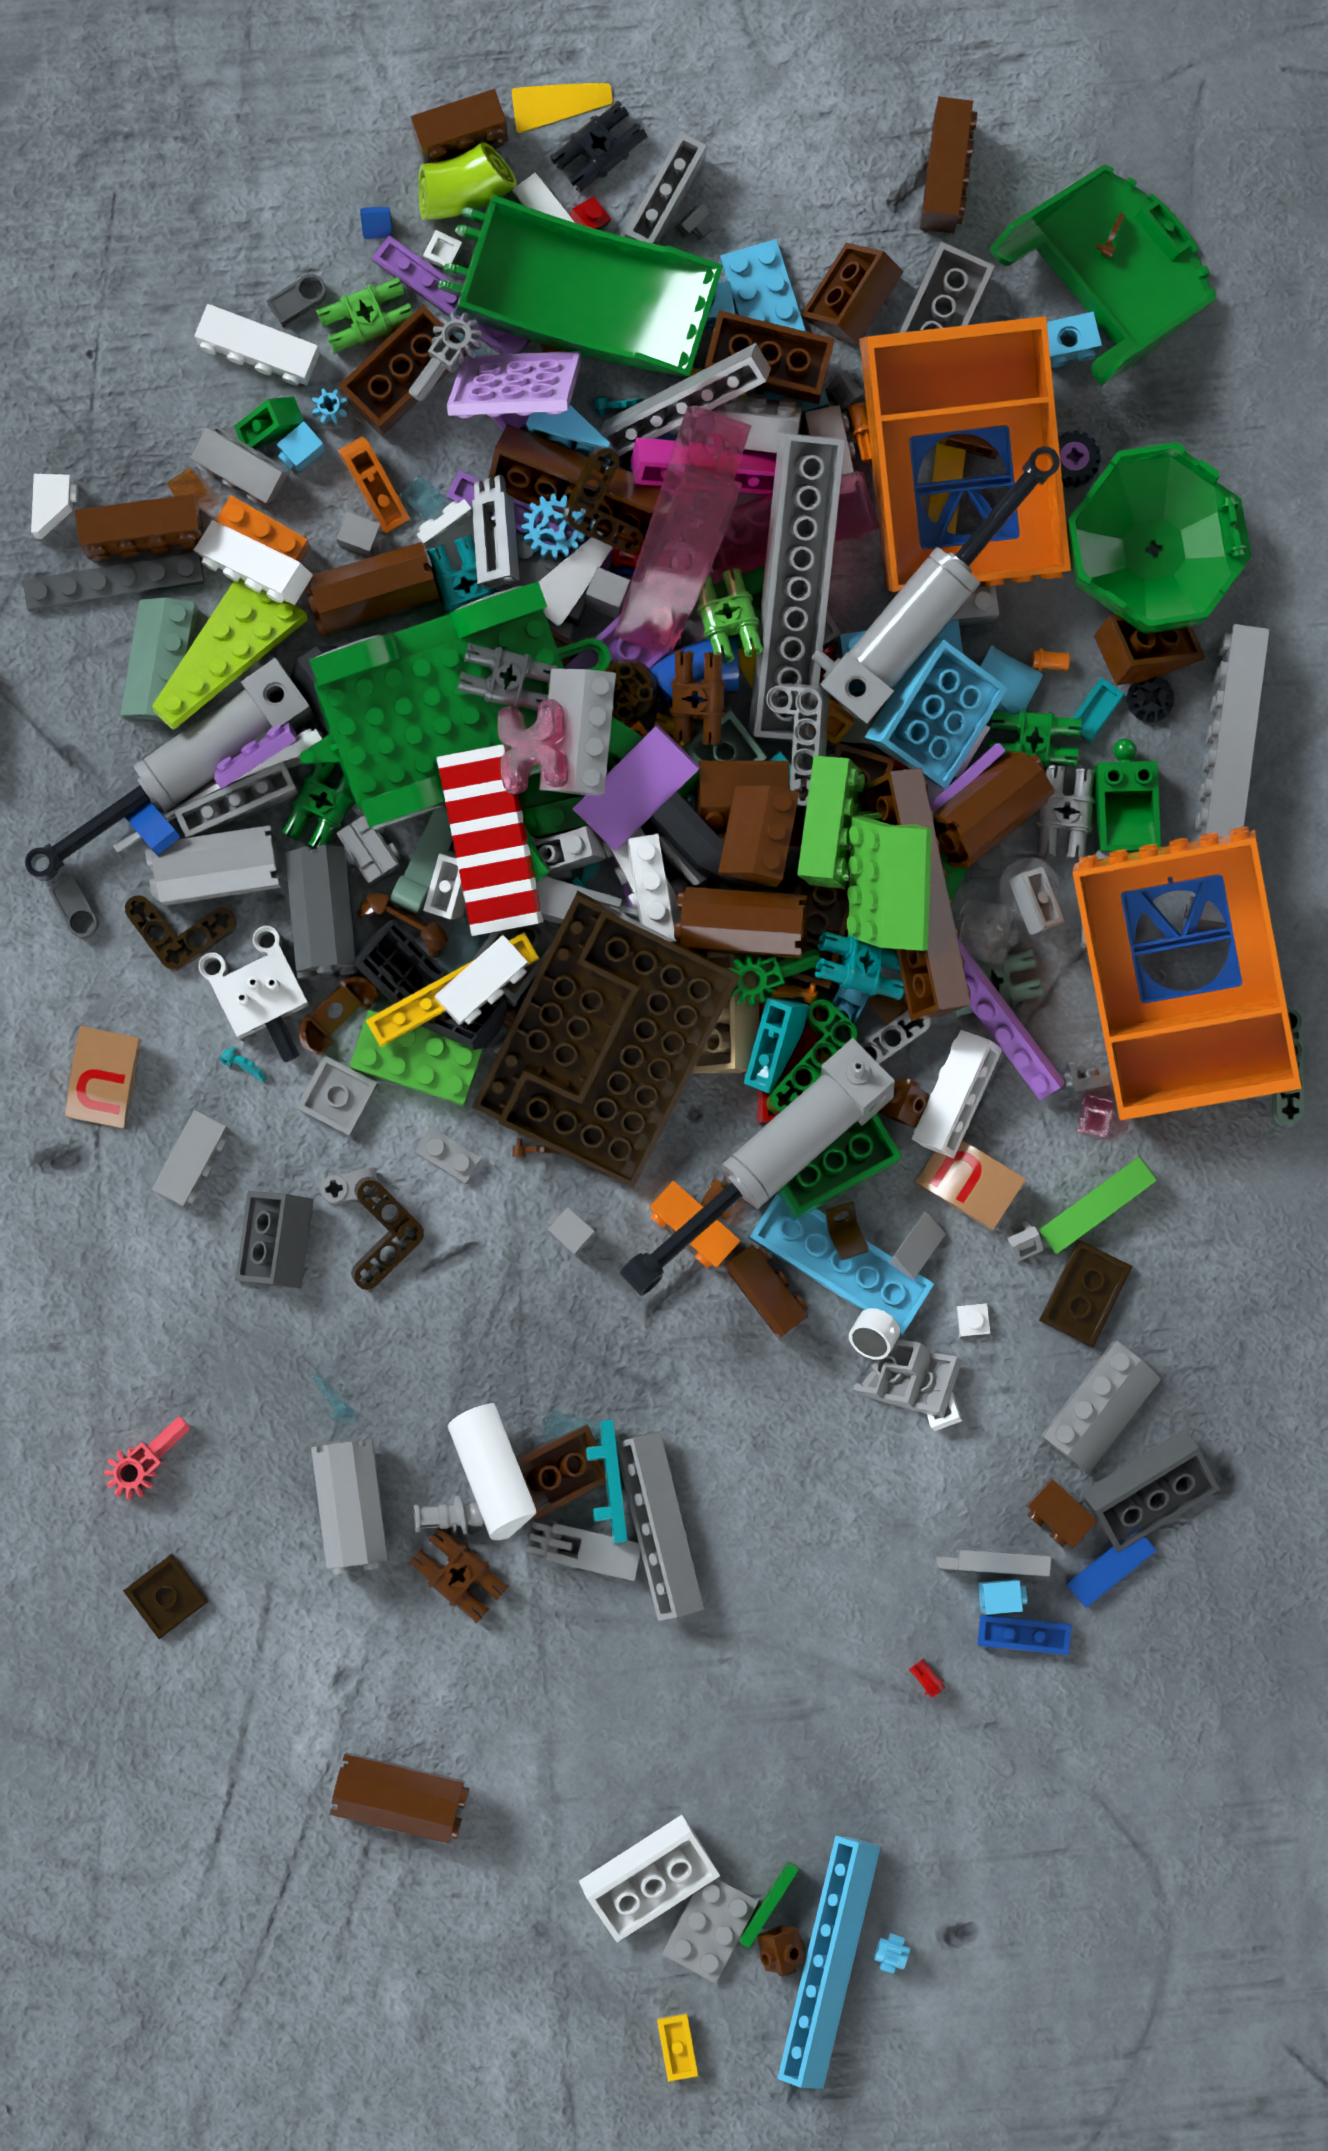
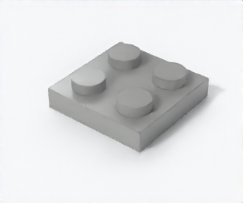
M324 1055L296 1108L351 1136L378 1083Z

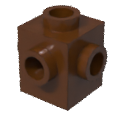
M904 1078L903 1082L895 1080L893 1099L878 1112L895 1122L916 1128L930 1095L920 1090L921 1084L909 1078Z
M780 1925L757 1935L761 1951L760 1959L765 1967V1971L776 1972L779 1976H787L795 1973L797 1967L805 1964V1944L801 1939L798 1927Z

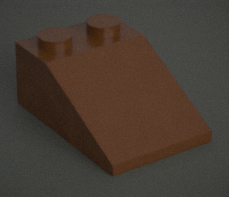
M1113 615L1106 619L1094 635L1115 685L1141 683L1199 662L1205 658L1192 627L1143 634L1118 615Z
M588 1424L515 1456L537 1511L531 1519H538L606 1483L603 1460L587 1461V1447L598 1446Z

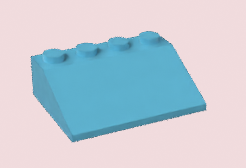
M935 638L898 682L894 692L890 695L866 734L865 739L908 768H922L923 776L943 789H947L1008 688L947 641Z

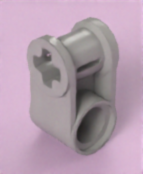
M375 1168L359 1169L327 1177L321 1184L323 1199L330 1204L360 1202L354 1193L355 1185L364 1177H373L377 1180ZM336 1182L338 1187H343V1190L338 1192V1197L333 1198L331 1193H326V1189H329L331 1187L330 1183ZM364 1187L365 1195L363 1198L366 1195L372 1199L379 1197L373 1192L374 1187Z

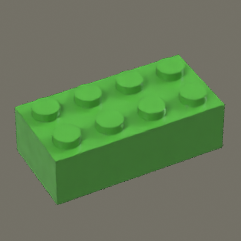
M815 755L813 757L797 873L799 877L811 886L846 889V883L850 881L848 861L850 858L851 841L849 830L851 828V817L861 811V806L857 803L859 792H863L865 776L861 774L862 771L849 758Z
M368 1010L349 1066L352 1070L466 1107L484 1049L473 1050L420 1026L380 1047L366 1022L368 1018L376 1015L378 1012Z

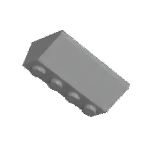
M551 669L539 790L590 796L604 795L616 673L587 669Z
M1114 1341L1048 1425L1040 1438L1085 1473L1089 1474L1161 1378L1138 1356L1120 1342Z

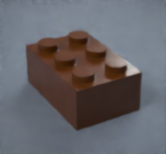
M495 88L411 116L414 138L423 164L453 159L470 151L481 142L488 143L491 147L497 149L503 146L504 142L508 141L506 119Z

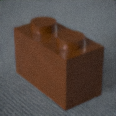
M1049 1479L1025 1505L1030 1510L1027 1516L1039 1527L1045 1524L1053 1532L1049 1536L1062 1548L1066 1544L1073 1548L1097 1522L1091 1514L1053 1479Z

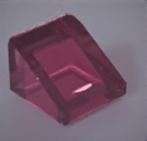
M1085 1096L1077 1131L1107 1138L1114 1113V1102Z

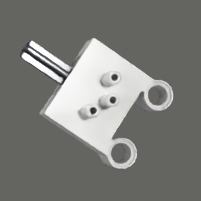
M263 926L258 928L253 934V944L265 957L228 974V964L222 956L217 953H207L200 959L198 967L203 977L210 981L236 1036L241 1040L267 1027L282 1060L290 1062L299 1056V1051L283 1018L310 1005L282 950L281 936L271 926ZM266 934L275 936V943L270 948H262L260 946V939ZM214 960L221 963L219 973L215 975L207 974L206 966L208 963Z

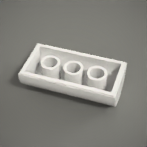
M490 1403L460 1414L448 1424V1429L489 1536L492 1540H503L511 1537L537 1511L494 1403Z

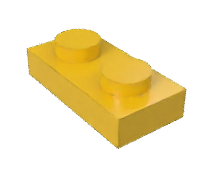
M687 2013L657 2018L668 2082L698 2076Z

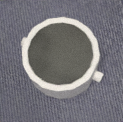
M866 1309L861 1312L850 1330L849 1341L854 1349L863 1356L871 1359H883L888 1356L899 1338L900 1327L895 1319L885 1311Z

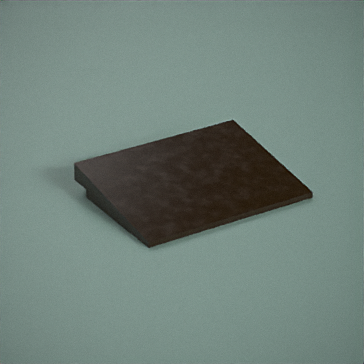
M577 890L472 1108L499 1120L498 1124L634 1189L740 975Z

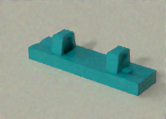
M613 1419L603 1420L599 1423L601 1446L587 1447L586 1457L587 1461L603 1460L609 1506L594 1508L593 1518L594 1522L610 1520L613 1545L623 1544L627 1542L614 1422Z

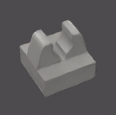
M1026 1221L1021 1223L1023 1231L1018 1234H1014L1011 1228L1006 1230L1011 1254L1016 1263L1043 1251L1041 1238L1036 1227H1032Z

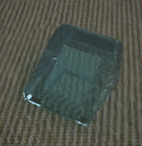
M420 475L399 495L423 520H427L445 501L437 488Z

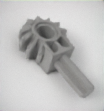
M452 312L450 314L451 321L448 322L446 318L441 317L439 320L443 327L434 326L433 333L437 337L432 339V346L428 350L431 360L409 389V394L416 400L423 401L446 369L452 373L458 364H463V355L466 354L470 359H473L475 354L472 349H481L482 345L478 339L483 337L482 331L475 330L478 326L476 320L468 322V314L463 313L460 320H458L456 313ZM454 333L464 334L465 339L461 343L455 344L449 340L450 336Z

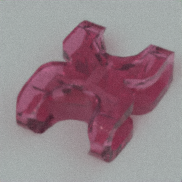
M555 699L541 702L538 705L537 721L528 729H526L523 714L518 709L512 706L501 708L498 713L499 739L502 743L511 746V749L503 754L500 763L504 789L511 795L524 792L528 788L529 773L537 765H540L543 780L548 785L554 788L566 785L568 781L567 755L564 751L554 747L565 735L562 705Z

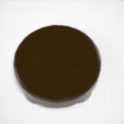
M624 659L613 663L605 669V672L616 673L612 716L620 721L635 720L644 716L653 708L658 697V684L653 672L645 664L632 659Z

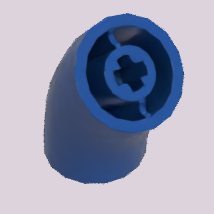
M738 634L728 636L731 650L735 657L734 660L727 663L725 654L722 652L724 661L722 665V679L726 683L724 692L739 691ZM707 639L677 650H685V653L687 651L694 652L693 678L699 681L704 679V653L713 652L711 642ZM674 652L650 669L657 680L658 697L670 708H672L673 690L670 682L672 678H675ZM698 692L692 695L699 702L705 700L703 697L698 696Z

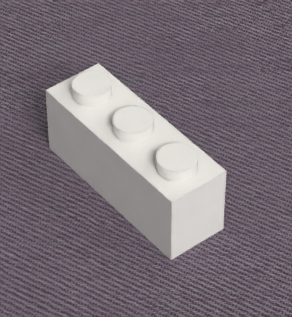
M502 935L437 993L435 999L459 1026L463 1022L469 1025L482 1013L479 1010L482 1005L487 1001L493 1004L504 994V991L501 989L509 981L515 984L527 973L524 969L527 966V961Z

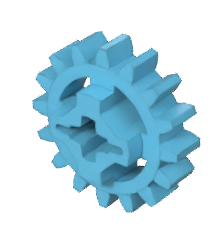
M552 494L551 500L547 502L541 496L539 506L533 503L530 504L532 514L524 513L523 515L524 520L528 522L522 525V532L528 533L524 536L525 543L533 542L531 551L534 553L540 549L541 558L543 559L546 558L548 553L552 554L554 561H557L559 553H562L567 558L569 557L568 550L570 548L574 551L579 548L576 541H585V535L574 529L572 536L566 540L567 531L572 530V527L565 522L563 514L553 510L564 511L568 501L565 495L561 501H557L555 494ZM574 511L572 513V516L575 518V521L577 519L583 520L585 518L584 514H582L581 511ZM542 514V522L534 528L537 518ZM554 523L556 526H559V531L554 532L549 524ZM544 541H549L555 545H548Z

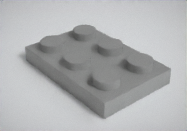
M719 1878L713 1880L692 1894L661 1954L716 1984L759 1900Z

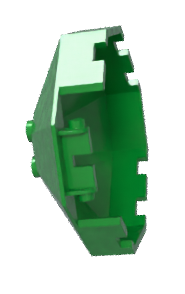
M1178 442L1118 451L1066 524L1075 585L1143 634L1203 625L1252 557L1242 499L1217 482L1220 477L1218 470L1205 461H1199L1186 452L1187 449ZM1150 542H1155L1157 547H1162V551L1158 552V557L1153 558L1151 553H1146L1145 551L1150 547Z

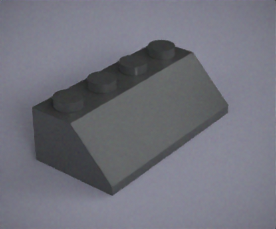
M1183 1429L1081 1493L1093 1516L1118 1553L1219 1491L1220 1488L1200 1448ZM1138 1527V1531L1123 1539L1126 1535H1128L1131 1531Z

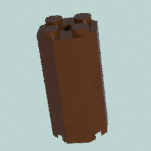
M422 542L315 574L305 588L320 637H329L440 602Z
M1009 751L933 812L935 834L940 842L939 853L940 855L944 853L949 858L945 861L947 864L955 868H969L1047 804L1049 797L1054 794V788L1049 783L1040 758L1036 755L1028 756L1024 752Z
M686 887L685 892H678L677 910H681V921L675 923L674 939L696 952L804 959L802 949H806L809 914L804 913V906L809 907V899L807 895Z
M348 1752L344 1754L343 1761H347L348 1764L344 1763L343 1768L340 1767L331 1803L337 1806H333L330 1809L329 1815L448 1844L451 1838L457 1839L462 1818L457 1817L459 1808L464 1809L470 1789L464 1787L465 1781Z

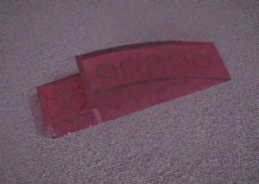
M687 406L616 627L615 638L669 656L671 655L700 595L743 484L734 481L752 425L698 406Z

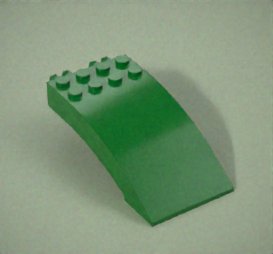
M493 195L490 199L485 213L467 207L462 209V217L482 225L480 230L466 225H457L455 231L457 234L476 241L468 268L453 263H445L443 269L450 275L464 279L463 286L448 280H441L438 288L442 291L459 297L454 311L457 316L461 317L463 313H466L469 320H476L480 324L564 351H580L581 355L687 378L690 376L723 265L668 245L667 247L583 226Z

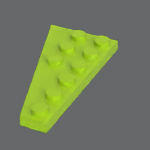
M239 579L238 582L234 581L153 703L154 713L170 728L176 729L308 620L306 613L296 604L293 605L285 600L280 604L266 595L267 592L261 590L260 593L253 591L244 584L245 581Z

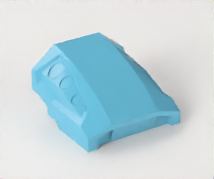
M991 645L981 665L982 669L1008 688L995 711L1018 713L1019 710H1026L1043 674L1009 657L993 645Z

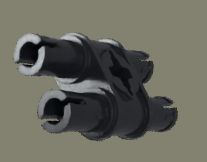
M618 100L599 117L597 115L590 117V121L576 133L572 132L570 134L569 141L550 155L551 161L554 165L558 164L557 168L560 171L579 155L585 156L588 163L568 178L573 187L577 186L576 190L579 193L598 177L605 178L608 175L607 173L622 160L626 161L628 159V152L648 138L645 130L639 129L641 126L638 123H635L618 139L610 134V130L629 116L626 108L620 107L622 104ZM594 143L599 146L604 144V150L600 148L594 150Z

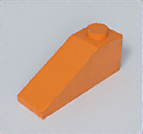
M363 436L337 450L385 534L410 520L370 443Z

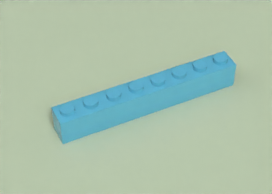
M835 1836L777 2078L800 2088H824L881 1846L856 1838Z

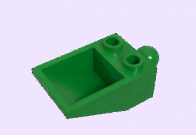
M1126 738L1118 740L1113 747V754L1119 762H1098L1094 768V792L1100 852H1112L1127 849V852L1140 851L1139 847L1148 844H1157L1158 848H1161L1158 761L1131 762L1136 756L1137 748L1132 740ZM1117 774L1118 781H1110L1108 775ZM1138 774H1147V780H1140Z

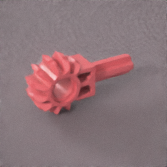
M177 1417L148 1445L141 1442L135 1449L128 1448L127 1458L121 1450H118L116 1454L120 1461L117 1462L111 1458L107 1461L109 1465L115 1467L114 1471H104V1475L114 1476L113 1480L106 1483L107 1487L111 1488L118 1484L119 1486L114 1493L118 1497L122 1495L126 1488V1499L128 1500L133 1498V1489H135L139 1497H143L145 1494L141 1486L144 1485L149 1489H152L154 1486L146 1480L147 1476H157L155 1471L163 1464L160 1458L190 1431L189 1424L183 1418ZM129 1465H134L138 1470V1476L133 1482H127L123 1477V1471Z

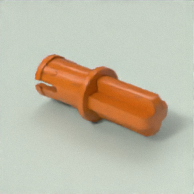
M856 403L847 408L853 428L852 437L857 439L861 459L864 463L872 462L866 404Z

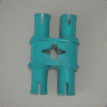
M472 534L454 540L463 563L460 570L452 569L444 544L436 546L439 559L435 548L426 550L436 575L433 578L444 604L442 608L445 611L448 610L449 614L465 605L467 600L473 599L474 601L495 593V588L487 590L477 582L475 544ZM461 577L465 580H475V582H472L467 587L468 592L466 593L462 589H453L461 583Z
M827 931L821 933L818 942L823 944H818V949L839 954L843 959L841 965L821 958L815 969L820 970V972H815L817 978L837 982L843 989L850 988L861 991L867 996L880 994L895 1000L902 998L905 989L899 987H904L903 981L883 977L880 973L881 967L901 973L897 952L868 944L852 936L842 937Z

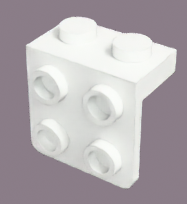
M465 499L459 503L457 501L450 503L442 511L444 513L435 521L429 519L419 527L420 532L417 533L418 542L423 543L425 552L428 549L435 548L438 559L439 555L436 546L444 544L451 567L456 569V571L461 569L463 563L454 540L472 534L474 541L472 509ZM463 577L460 578L461 583H463L465 579Z

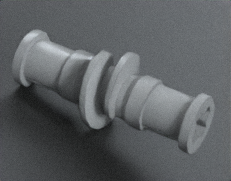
M460 1496L454 1497L452 1505L442 1504L435 1507L419 1508V1505H413L415 1532H420V1529L425 1528L446 1529L452 1527L453 1533H456L457 1527L461 1526L463 1534L467 1535L468 1525L482 1526V1524H485L477 1502L463 1504Z

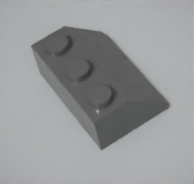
M248 1191L235 1281L301 1289L314 1199L290 1194Z

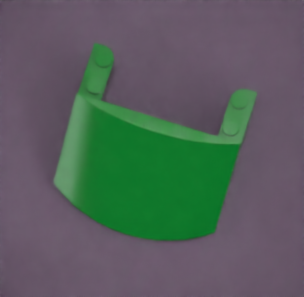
M1105 164L1010 223L989 249L993 256L1005 266L1012 265L1036 249L1088 313L1094 312L1096 322L1115 344L1114 347L1097 357L1092 363L1091 372L1101 386L1130 366L1134 367L1216 300L1215 289H1210L1207 279L1210 274L1207 265L1202 266L1196 254L1199 249L1179 219L1154 194L1151 193L1147 196L1135 187L1137 181L1131 177L1127 180L1113 173L1114 168ZM1120 212H1122L1125 216L1111 244L1116 248L1111 259L1102 256V251L1095 249L1097 243L1105 246Z

